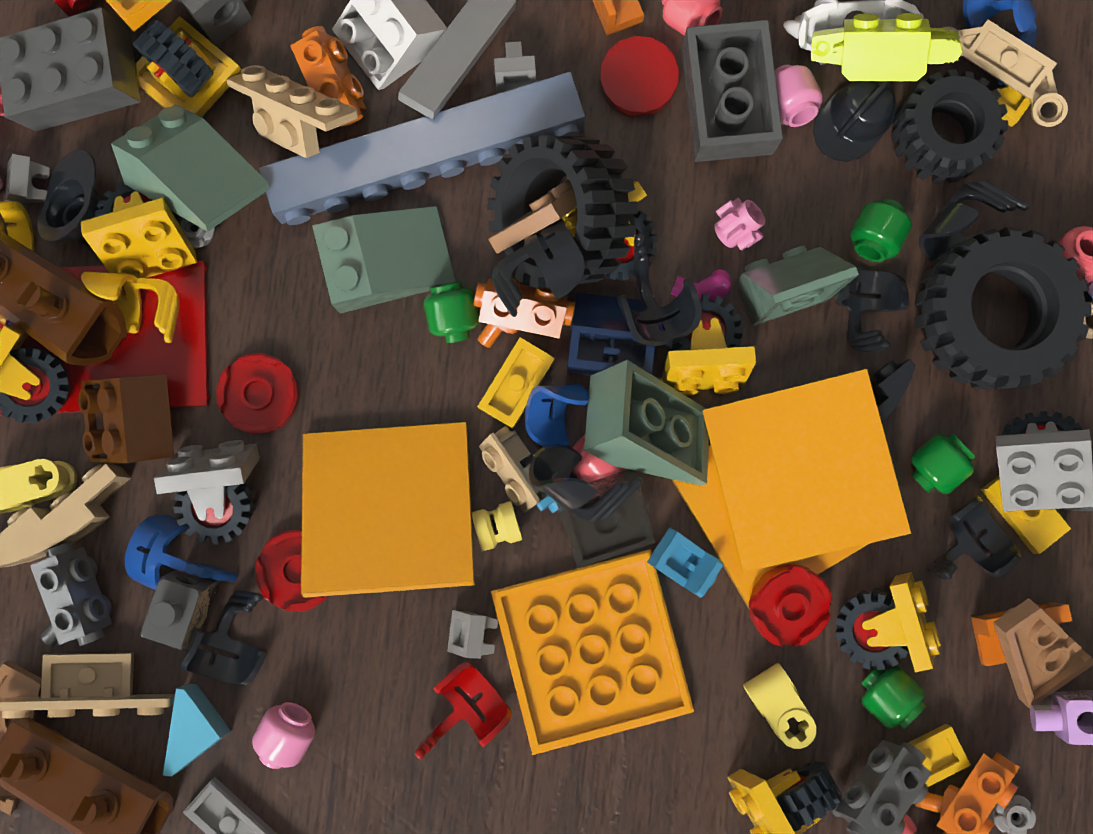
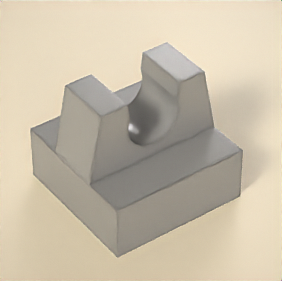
M521 41L505 42L506 58H494L497 94L536 82L535 56H522Z
M12 154L7 164L4 201H17L21 204L45 202L47 191L33 187L31 179H47L50 168L30 161L28 156Z
M452 610L447 652L465 658L481 659L482 655L494 654L495 645L483 642L485 629H497L498 620L469 611Z

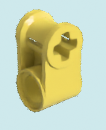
M36 459L22 464L0 467V513L19 511L25 507L30 508L35 504L53 500L67 492H72L77 484L75 468L70 463L48 459Z
M776 663L743 684L744 689L760 714L766 718L774 733L786 746L793 749H802L813 742L816 736L814 719L799 698V693L791 679L779 663ZM792 717L800 722L798 728L801 732L795 736L790 731H787L790 728L787 721Z

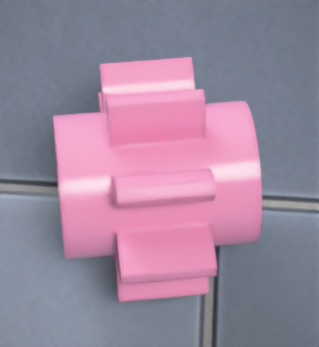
M737 198L734 201L729 200L716 210L721 219L714 225L715 232L721 242L727 247L733 248L738 245L739 249L743 250L746 247H751L764 237L758 229L765 225V217L761 209L753 201L746 200L742 203L740 198Z

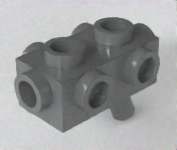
M71 542L46 550L47 559L30 565L51 624L41 634L42 641L52 646L57 641L60 645L77 639L79 646L105 637L102 628L112 625L110 618L112 605L108 597L101 594L95 577L98 571L95 560L87 556L84 547L73 550Z
M882 740L879 746L869 755L867 764L855 782L847 788L844 798L840 803L836 804L837 807L832 811L836 817H843L849 823L846 829L850 834H902L905 828L903 817L912 804L921 802L928 793L926 781L930 777L931 772L922 764L926 758L925 755L909 743L902 742L901 745Z

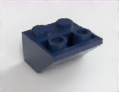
M576 292L567 373L591 376L629 360L652 375L655 346L643 345L634 339L619 307L618 297ZM627 298L630 309L634 311L646 310L642 300Z

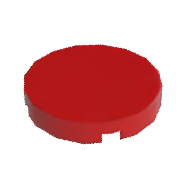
M633 36L620 40L608 50L601 63V90L607 102L615 110L627 116L652 115L658 113L670 103L677 90L679 68L675 56L663 43L651 37Z
M264 353L246 354L237 358L238 360L233 362L231 366L228 365L221 373L216 387L217 405L225 419L234 428L251 434H267L285 426L295 414L300 400L299 383L293 371L280 359Z
M302 529L283 531L269 539L264 545L260 556H258L255 565L256 584L267 601L278 608H282V610L298 612L310 610L325 602L329 597L304 598L301 594Z
M797 564L777 566L765 573L753 587L749 600L750 619L761 636L773 645H792L793 647L805 645L818 637L827 626L831 616L829 609L830 602L832 603V593L825 580L806 566Z

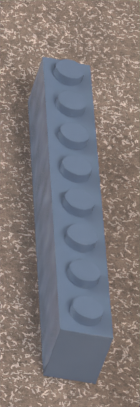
M567 72L441 111L434 120L427 116L321 148L319 149L320 153L309 158L298 155L260 167L259 171L261 176L269 183L270 189L266 191L273 215L281 224L298 225L310 220V215L322 211L337 213L347 209L349 203L361 199L365 201L379 200L388 194L387 191L400 187L407 190L424 185L426 179L438 175L444 178L456 176L465 170L464 167L477 163H480L481 166L495 164L503 158V155L509 154L508 149L514 144H523L522 139L529 136H578L579 132L584 130L585 114L571 72Z

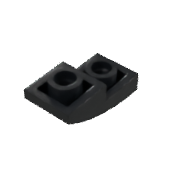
M911 359L898 364L892 360L873 374L877 381L871 386L874 397L877 400L876 404L881 423L887 419L898 405L910 383L916 366Z

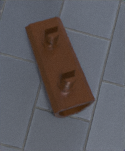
M0 231V314L68 364L92 365L112 358V353L121 340L127 337L125 319L119 307L112 300L103 299L92 294L82 281Z
M31 717L15 718L0 741V786L73 834H160L169 814L173 811V799L168 792Z

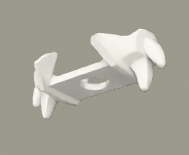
M818 0L813 8L803 12L802 15L796 16L795 20L785 21L783 26L790 35L798 39L800 48L811 51L813 31L843 27L844 18L852 11L857 10L862 11L864 14H875L879 16V19H896L897 15L904 13L919 14L922 16V19H924V16L915 5L903 0L846 2Z

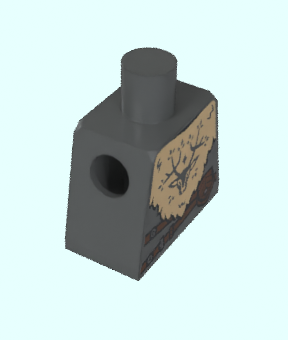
M176 569L162 576L144 621L141 637L186 651L194 628L205 631L222 581L201 578Z

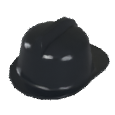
M848 81L841 86L821 109L814 123L813 134L815 142L824 155L836 161L848 162L862 157L891 127L897 114V103L892 90L889 88L890 81Z
M80 149L70 151L61 158L54 168L45 203L38 219V232L43 239L53 242L68 238L79 244H88L81 232V222L95 218V211L100 210L97 203L99 200H102L94 189L96 166L89 152Z

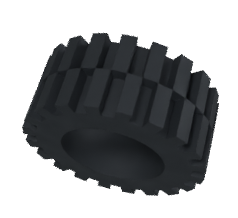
M539 135L522 139L523 144H514L508 149L511 158H501L497 165L502 175L492 177L490 188L496 190L495 198H488L487 210H494L495 220L488 221L489 231L498 233L532 211L529 204L559 185L567 175L574 189L577 202V225L573 239L583 255L585 264L583 277L577 285L589 284L590 282H598L605 279V273H613L620 266L615 258H625L630 247L624 243V239L626 237H634L637 226L629 224V214H638L637 202H629L628 192L635 190L632 178H622L621 176L627 169L623 159H611L615 150L608 144H599L600 140L593 137ZM524 239L500 253H506L508 256L524 247ZM550 248L546 249L545 252L548 258L553 259ZM529 257L514 269L517 270L515 278L519 281L530 282L532 287L549 288L534 259Z

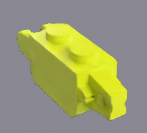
M914 13L899 14L896 16V19H879V16L875 14H858L854 16V19H844V27L813 31L811 39V61L841 65L842 74L849 81H918L926 74L927 64L954 63L963 52L958 31L955 32L954 29L950 30V28L947 30L944 28H930L929 19H922L921 15Z

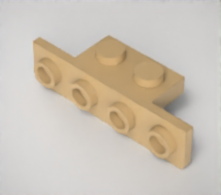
M248 66L241 70V74L227 78L229 87L251 97L254 109L253 124L258 135L305 158L320 153L316 127L327 132L358 119L356 108L340 102L337 98L321 94L312 87L298 84L286 76H280L266 70L264 66Z
M134 652L44 654L42 660L41 696L0 697V711H2V718L7 719L30 717V710H48V717L75 716V709H93V716H115L120 714V708H137V715H160L164 713V707H170L174 704L175 694L132 695Z

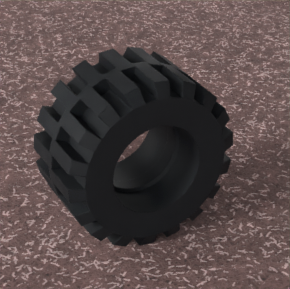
M956 69L948 70L943 76L940 72L935 73L927 81L923 80L898 109L899 113L894 117L892 124L896 129L891 134L892 142H899V146L894 150L897 158L905 157L907 161L903 166L908 171L915 168L918 170L916 177L922 180L932 176V183L941 184L946 178L949 183L959 181L963 176L966 178L973 174L996 154L995 151L1002 146L1005 140L1002 134L1008 130V121L1002 119L1007 113V108L1005 104L999 105L997 100L1001 97V94L998 90L995 89L991 92L986 87L990 83L988 80L982 77L977 81L973 79L974 73L965 71L961 76H958ZM943 112L955 117L964 129V144L951 143L941 138L933 127L932 113Z

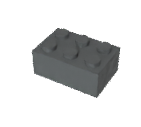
M101 7L1 37L0 86L5 118L37 132L140 103L141 99L130 27Z
M768 20L686 28L681 50L694 162L773 155L783 137Z

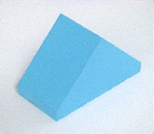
M188 683L176 688L163 771L164 776H173L231 732L197 684Z

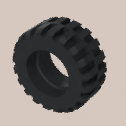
M1005 227L999 231L994 228L952 246L950 250L942 253L933 261L934 268L926 271L920 281L922 286H925V290L916 293L914 304L916 307H921V315L914 317L916 329L923 328L926 337L920 340L924 351L933 350L936 355L932 359V363L939 370L950 369L949 378L960 384L970 382L971 388L981 390L992 388L1001 390L1033 385L1042 382L1043 378L1052 377L1063 370L1064 364L1062 362L1072 361L1080 351L1079 346L1075 345V342L1086 339L1089 326L1083 324L1084 317L1091 316V302H1085L1084 292L1089 291L1086 278L1080 280L1076 273V270L1080 268L1074 257L1066 259L1062 255L1065 248L1055 240L1044 243V234L1034 230H1029L1022 234L1020 227ZM987 273H995L1008 278L1018 286L1026 299L1029 311L1028 325L1025 334L1015 347L1004 349L991 343L982 335L973 319L971 308L973 291L979 279Z

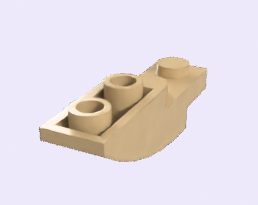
M100 464L89 470L82 477L84 483L73 493L67 492L58 497L50 505L52 511L48 508L25 507L17 511L8 519L7 523L9 526L0 533V568L40 559L46 556V550L69 542L72 545L94 531L110 518L100 505L130 480L131 477L121 466L111 464L103 466Z

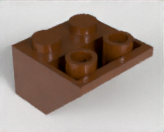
M166 374L81 381L78 403L81 412L84 414L86 431L83 434L82 443L89 462L132 463L174 457Z

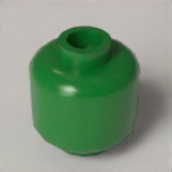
M891 199L865 204L850 232L851 241L855 246L856 253L872 262H883L885 259L896 257L912 228L911 219L904 211V207L899 202Z
M461 281L429 288L431 294L423 300L429 332L437 337L445 336L446 343L469 339V330L475 329L480 324L478 307L474 306V291L469 287H463Z
M938 433L933 435L912 454L911 461L916 470L911 476L928 493L935 488L942 494H949L972 475L974 465L971 461L975 458V455L953 433L948 437Z
M891 666L885 672L877 670L876 667L861 683L867 689L861 698L862 705L888 729L899 726L904 730L926 708V705L922 702L925 696L924 689L899 666Z

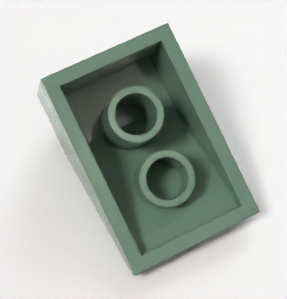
M176 104L163 109L154 118L138 127L130 129L124 136L111 143L125 185L152 200L163 197L172 212L207 232L270 189L269 183L203 118Z
M437 206L352 215L312 225L331 304L340 314L430 291L429 288L456 282Z
M804 245L783 253L784 259L769 264L768 259H761L745 266L746 272L742 273L736 282L752 326L828 301L856 278L859 273L856 266L826 249L817 247L807 251Z
M626 360L590 376L584 451L615 467L699 486L707 484L709 436L702 410L706 408L629 360Z

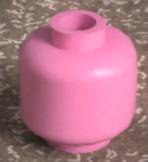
M787 64L778 67L774 71L781 124L799 127L809 123L817 116L818 109L823 101L822 91L812 72L802 65L791 66Z
M285 702L281 705H275L265 712L254 733L252 744L260 761L267 767L273 769L293 767L302 761L316 731L311 720V714L304 707L296 703Z

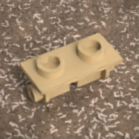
M505 426L495 434L494 432L491 433L479 445L485 464L491 471L497 472L505 484L508 498L513 504L520 506L524 513L547 497L545 493L532 485L529 479L530 465L523 468L520 464V461L531 453L515 430L511 432Z

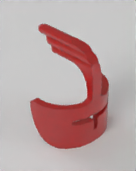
M470 662L458 665L432 688L437 694L440 693L453 705L454 711L420 742L415 755L418 759H423L425 754L430 752L432 747L436 746L439 739L460 719L468 722L482 747L488 744L509 723L512 716L510 707L484 675ZM456 686H459L471 699L479 692L483 694L475 704L485 715L486 721L482 720L468 701L456 690Z

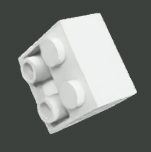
M350 0L332 28L333 32L378 90L386 88L422 62L447 29L426 0Z

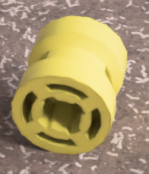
M512 501L499 504L496 510L489 512L485 509L471 512L482 552L495 548L499 542L507 541L514 543L522 540ZM493 519H495L496 527L499 534H495L494 526L492 523Z

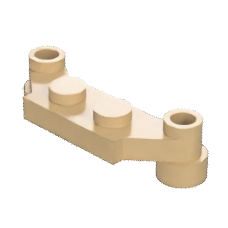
M987 20L982 27L957 30L953 27H942L945 30L950 28V30L954 29L955 32L958 31L961 48L963 49L960 57L965 58L1029 99L1031 116L1035 123L1043 127H1051L1064 120L1068 112V105L1066 100L1057 93L1052 72L1057 64L1055 61L990 20ZM1046 102L1052 104L1054 112L1049 118L1043 117L1040 112L1042 105Z

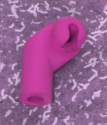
M720 269L713 271L712 276L699 283L694 282L699 299L701 300L702 294H710V301H715L717 296L721 298L726 297L731 290L732 279L728 272ZM677 276L670 293L671 295L677 297L680 294L685 278Z

